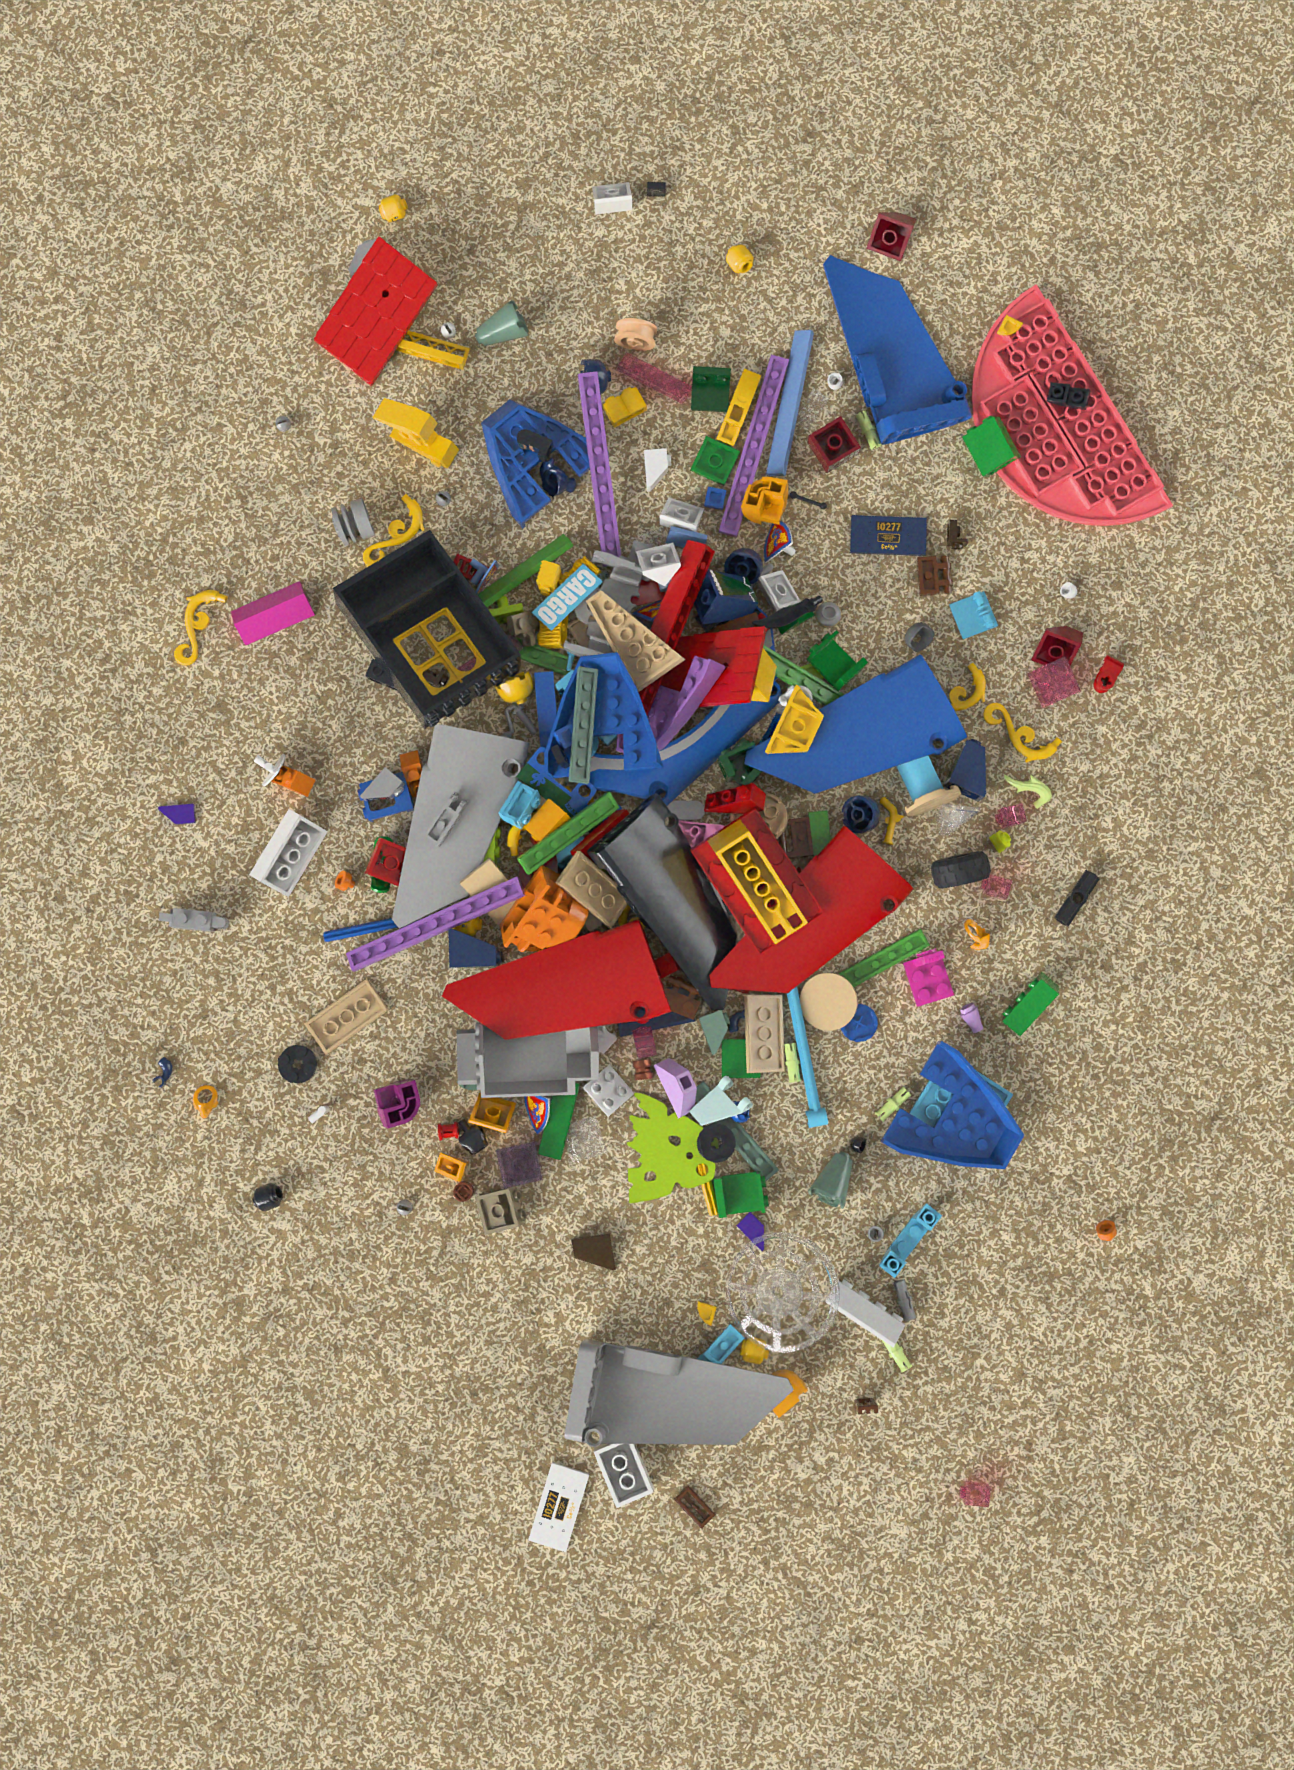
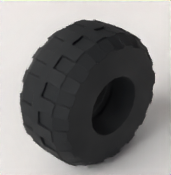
M983 851L936 860L931 866L934 884L940 889L981 881L989 878L991 872L988 856Z

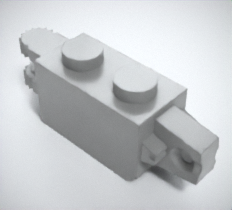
M173 908L170 914L159 913V921L169 922V927L176 929L215 932V929H226L229 926L227 918L216 916L217 913Z

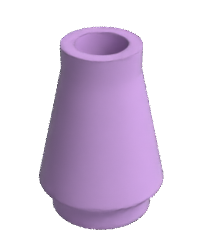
M974 1003L967 1004L959 1009L961 1012L960 1016L973 1033H977L984 1028L981 1023L978 1007Z

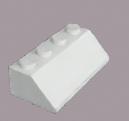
M288 809L249 875L289 897L328 831Z
M845 1279L842 1282L837 1280L825 1299L826 1303L894 1347L905 1327V1324L902 1322L903 1318L894 1312L892 1315L886 1312L887 1307L878 1301L874 1304L868 1300L870 1296L860 1290L858 1293L853 1290V1285Z

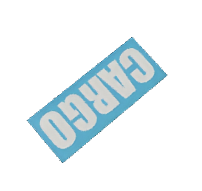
M582 564L532 613L552 631L603 581L587 566Z

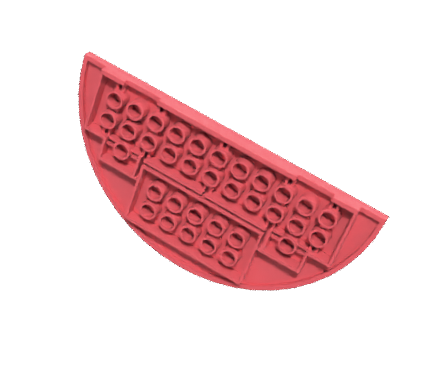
M1035 284L1016 298L998 317L982 344L973 373L971 404L975 426L978 427L983 424L982 421L989 416L1000 417L1021 456L997 472L998 475L1014 492L1036 508L1054 517L1079 524L1096 526L1123 525L1156 516L1172 508L1173 504L1163 490L1164 485L1157 473L1150 467L1137 446V441L1075 341H1072L1053 305L1048 298L1045 299L1037 284ZM1006 315L1023 323L1022 327L1012 335L1003 336L997 334ZM1051 382L1070 384V387L1090 389L1087 409L1069 408L1047 402Z

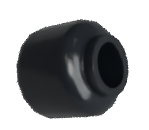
M268 1183L254 1191L252 1201L254 1206L261 1211H269L281 1204L283 1193L279 1186Z

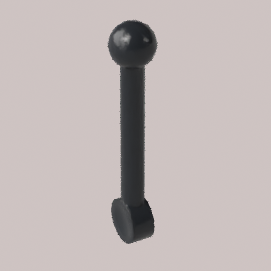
M795 491L790 493V498L792 499L797 498L819 506L822 510L827 508L825 502L819 503L797 495Z

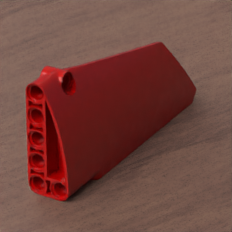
M843 826L822 851L799 873L825 914L761 956H759L745 935L709 975L711 987L789 993L887 915L893 913L914 888L851 830ZM885 900H891L894 903L892 910L884 908L883 903Z
M639 919L603 932L595 931L447 984L442 994L444 999L505 1040L634 1021L644 1024L654 1017L672 1012L645 931ZM640 1009H644L646 1011L644 1016H636L637 1012Z

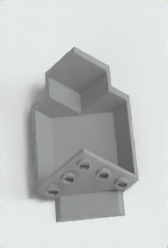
M480 1022L475 1023V1029L457 1030L458 1085L477 1084V1090H481V1098L575 1095V1081L599 1080L597 1027L509 1040L503 1039Z

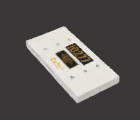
M552 1462L528 1539L529 1541L566 1552L589 1473Z

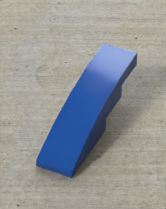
M553 671L534 673L540 747L544 748L547 747L557 715Z

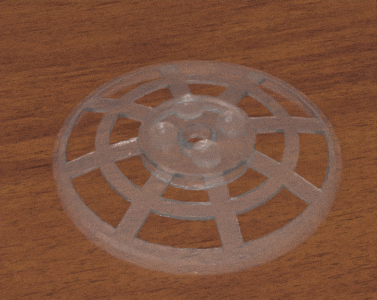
M774 1232L753 1239L737 1253L727 1274L726 1301L732 1320L748 1340H751L765 1350L789 1353L800 1351L819 1341L834 1322L840 1300L838 1278L831 1261L818 1245L798 1234ZM780 1238L778 1250L766 1252L756 1257L751 1249L755 1244L764 1240ZM788 1239L803 1244L816 1256L806 1263L798 1255L787 1252ZM745 1253L751 1263L743 1274L741 1284L732 1283L731 1279L735 1266ZM777 1257L776 1269L766 1271L760 1263L767 1258ZM785 1258L795 1261L801 1268L795 1273L784 1269ZM820 1262L824 1265L829 1276L831 1294L819 1293L818 1281L812 1269ZM755 1268L760 1275L757 1285H746L751 1271ZM806 1274L811 1281L813 1293L803 1292L800 1279ZM777 1287L783 1289L784 1295L782 1298H778L775 1295ZM730 1290L740 1292L741 1303L747 1315L741 1322H739L733 1310ZM746 1293L756 1294L759 1305L752 1311L748 1306ZM802 1300L812 1301L809 1312L803 1318L797 1309L801 1305ZM831 1302L827 1318L822 1327L816 1332L809 1322L816 1313L818 1303ZM762 1312L773 1316L772 1328L764 1325L757 1319ZM791 1315L798 1323L793 1327L781 1329V1317ZM753 1323L761 1330L772 1334L773 1346L757 1340L745 1329ZM803 1329L811 1337L798 1345L781 1347V1335L792 1334Z

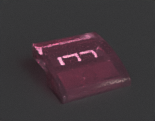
M1066 657L1028 673L1042 708H1046L1081 692Z

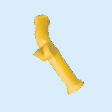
M882 797L879 803L890 812V816L885 818V823L888 826L882 843L893 845L892 839L895 824L905 816L898 814L896 807L887 797Z

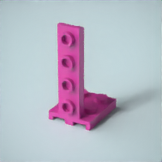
M936 948L917 954V959L903 963L917 1007L954 996L943 962V958H945L943 950L937 952Z

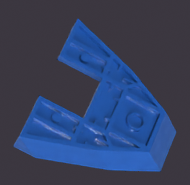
M509 399L481 422L491 465L510 513L522 529L526 527L525 522L549 504L551 499L528 474L541 460L538 458V453L531 450H522L517 442L519 431L527 429L551 439L554 446L550 454L557 450L579 477L590 470L586 438L544 413Z
M618 652L581 656L558 708L544 753V773L551 778L569 777L570 767L564 769L557 763L551 747L559 745L553 733L570 723L573 725L577 670L579 666L598 669L593 737L623 734L625 771L663 768L657 743L637 687ZM571 746L564 749V752L569 762L571 757Z
M938 1041L919 1075L952 1094L950 1100L934 1127L899 1108L880 1142L899 1153L965 1167L1006 1169L1022 1141L1024 1133L1000 1097L965 1057L943 1041Z

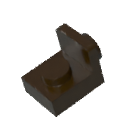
M949 520L947 524V546H952L954 550H961L967 546L968 539L957 538L960 537V526H957V520Z
M442 668L438 677L428 669L422 674L425 680L435 688L445 686L448 680L447 671Z

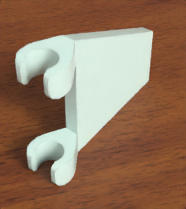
M728 1076L723 1077L719 1084L689 1111L702 1126L744 1113L753 1106V1103L747 1097H744L736 1106L723 1092L733 1085V1081Z

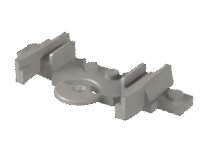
M634 540L628 558L621 555L618 558L606 552L594 551L592 563L609 565L614 567L610 574V579L604 580L601 588H596L574 609L577 618L588 625L587 636L590 638L588 648L565 640L563 646L565 651L579 657L614 653L596 619H589L590 616L594 615L586 600L601 590L631 614L632 609L636 608V604H632L630 599L634 596L640 597L638 590L641 580L651 581L650 578L643 575L636 551L652 548L651 545Z

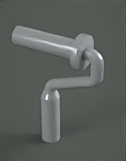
M512 704L505 709L504 713L510 731L503 733L502 737L511 738L514 733L509 715L512 709H515L512 714H517L531 735L538 732L522 710L524 708L523 705L518 707L516 704Z

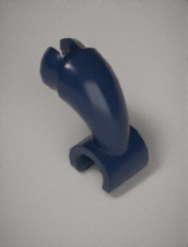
M745 1009L736 1012L729 1018L730 1024L727 1026L731 1033L739 1030V1020L741 1018L745 1019Z
M163 1057L158 1062V1065L162 1067L163 1075L156 1076L153 1079V1083L158 1079L162 1080V1084L158 1088H163L166 1085V1081L172 1073V1063L166 1057Z

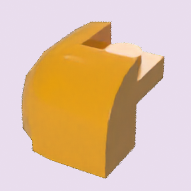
M762 477V479L755 481L751 485L749 484L741 505L743 515L748 520L762 525V522L780 524L782 514L785 512L787 505L788 480Z
M787 1369L777 1370L772 1373L775 1376L788 1378L794 1389L773 1409L778 1418L800 1401L799 1396L803 1392L806 1393L808 1391L807 1385L796 1373Z

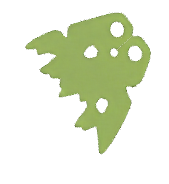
M634 1093V1096L640 1100L638 1106L646 1111L650 1119L630 1115L633 1129L638 1135L633 1138V1141L627 1142V1145L641 1154L638 1161L642 1165L639 1168H628V1182L633 1183V1186L629 1189V1203L649 1201L670 1195L676 1182L683 1188H694L712 1180L715 1175L716 1165L703 1158L697 1148V1139L703 1127L686 1116L678 1118L676 1112L668 1116V1108L664 1103L648 1095ZM669 1136L680 1137L681 1144L678 1146L671 1144ZM715 1137L713 1138L714 1141L711 1142V1146H715L718 1149V1140ZM688 1152H691L693 1154L692 1159H688L686 1157V1154ZM701 1163L708 1166V1173L705 1176H700L696 1172V1167ZM653 1171L656 1174V1179L649 1182L645 1181V1173Z

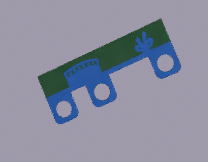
M539 747L516 777L534 790H538L539 794L546 800L548 798L572 818L588 806L587 803L594 796L597 789L589 782L588 784L578 783L572 792L567 790L556 780L544 773V765L537 762V756L539 753H545L546 748ZM588 785L591 788L590 795L582 797L579 794L580 786ZM605 818L604 820H602L600 823H598L596 826H594V827H593L592 829H590L588 832L591 833L594 829H596V828H597L603 821H605L607 818Z

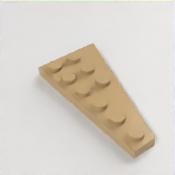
M600 590L586 600L613 652H618L638 692L685 660L603 591Z

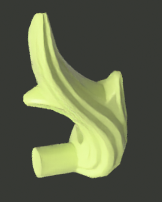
M1004 774L1006 781L1017 788V793L1033 791L1039 794L1040 798L1033 803L1037 809L1052 798L1050 788L1034 776L1030 775L1031 780L1018 781Z

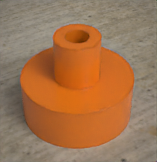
M344 870L338 874L335 880V887L342 891H345L348 887L353 888L355 886V881H352V874Z
M1110 1220L1101 1221L1096 1226L1098 1237L1102 1240L1111 1241L1117 1235L1115 1223Z

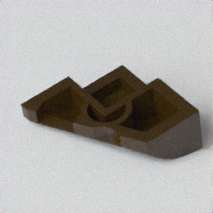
M610 1233L571 1239L575 1259L610 1270H616Z

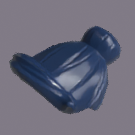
M553 458L549 461L547 460L546 463H542L540 467L542 488L550 496H558L564 491L574 492L576 480L568 477L563 470L555 466Z

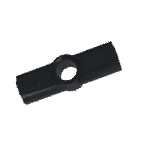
M1085 870L1072 891L1068 893L1066 900L1054 916V919L1068 927L1082 905L1087 902L1088 896L1100 878L1093 872ZM1075 893L1079 894L1081 897V901L1079 903H1076L1073 900V895Z

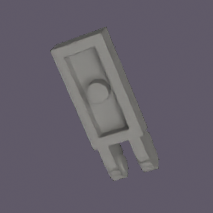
M456 792L450 796L446 804H443L423 834V837L438 847L442 845L460 818L461 813L468 805V800L464 799L456 810L451 808L458 799L459 794Z

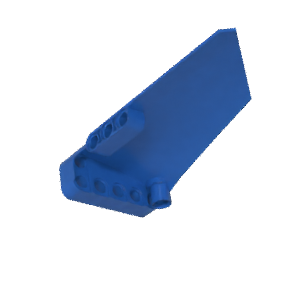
M830 255L824 262L823 267L864 402L871 409L881 444H890L923 435L972 418L968 400L965 397L967 393L966 384L962 381H956L949 371L901 283L898 280L862 269Z
M918 655L887 674L882 673L819 709L824 718L808 752L767 754L765 750L771 738L746 752L744 764L813 794H817L928 755H941L945 750L966 739L967 734L923 656ZM940 741L943 747L937 749L933 746V743Z

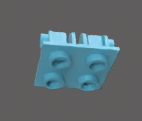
M978 591L973 596L949 604L962 639L998 626L984 591Z

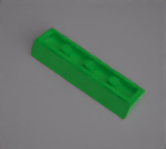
M575 1083V1095L552 1096L549 1119L544 1128L538 1150L539 1155L561 1160L580 1084Z

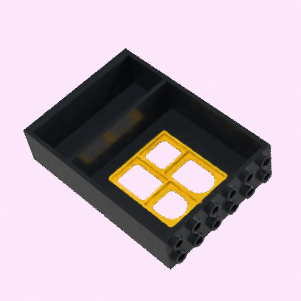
M428 530L333 587L336 605L424 729L429 726L434 727L443 717H450L459 707L469 705L472 699L485 695L488 689L493 686H499L505 678L513 677L520 671L521 654L431 530ZM444 615L449 619L456 631L444 640L437 642L426 626ZM415 632L422 634L435 653L432 658L420 665H415L400 645L403 639ZM459 639L464 640L476 658L475 666L469 671L457 670L444 653V648ZM437 663H442L450 675L448 684L441 688L432 687L422 675L424 671Z

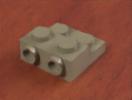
M515 1186L475 1197L485 1235L525 1224L527 1214L524 1209H521V1192L516 1190Z

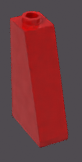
M627 809L616 810L570 851L571 855L574 856L577 851H580L593 862L587 854L588 849L629 814Z

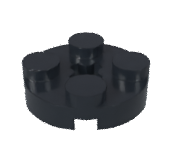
M290 1046L278 1057V1070L281 1076L290 1083H304L310 1080L316 1071L317 1058L314 1052L305 1046ZM295 1059L303 1062V1064L300 1065L301 1069L299 1070L297 1067L293 1068Z
M719 1123L704 1127L697 1139V1148L700 1155L713 1163L727 1160L734 1153L736 1147V1139L733 1132L727 1126ZM715 1137L718 1140H722V1144L719 1145L720 1148L718 1149L715 1146H711V1142L714 1141L713 1138Z

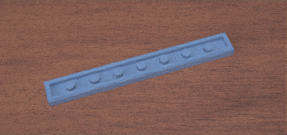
M799 330L794 333L766 472L768 476H786L814 336L812 330Z

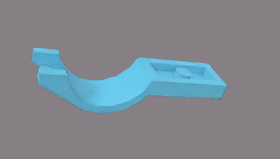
M729 1324L697 1359L722 1364L745 1337Z

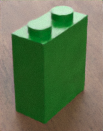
M995 416L985 418L982 421L983 424L978 427H971L966 431L967 434L962 437L983 477L993 475L1021 457L1001 418Z

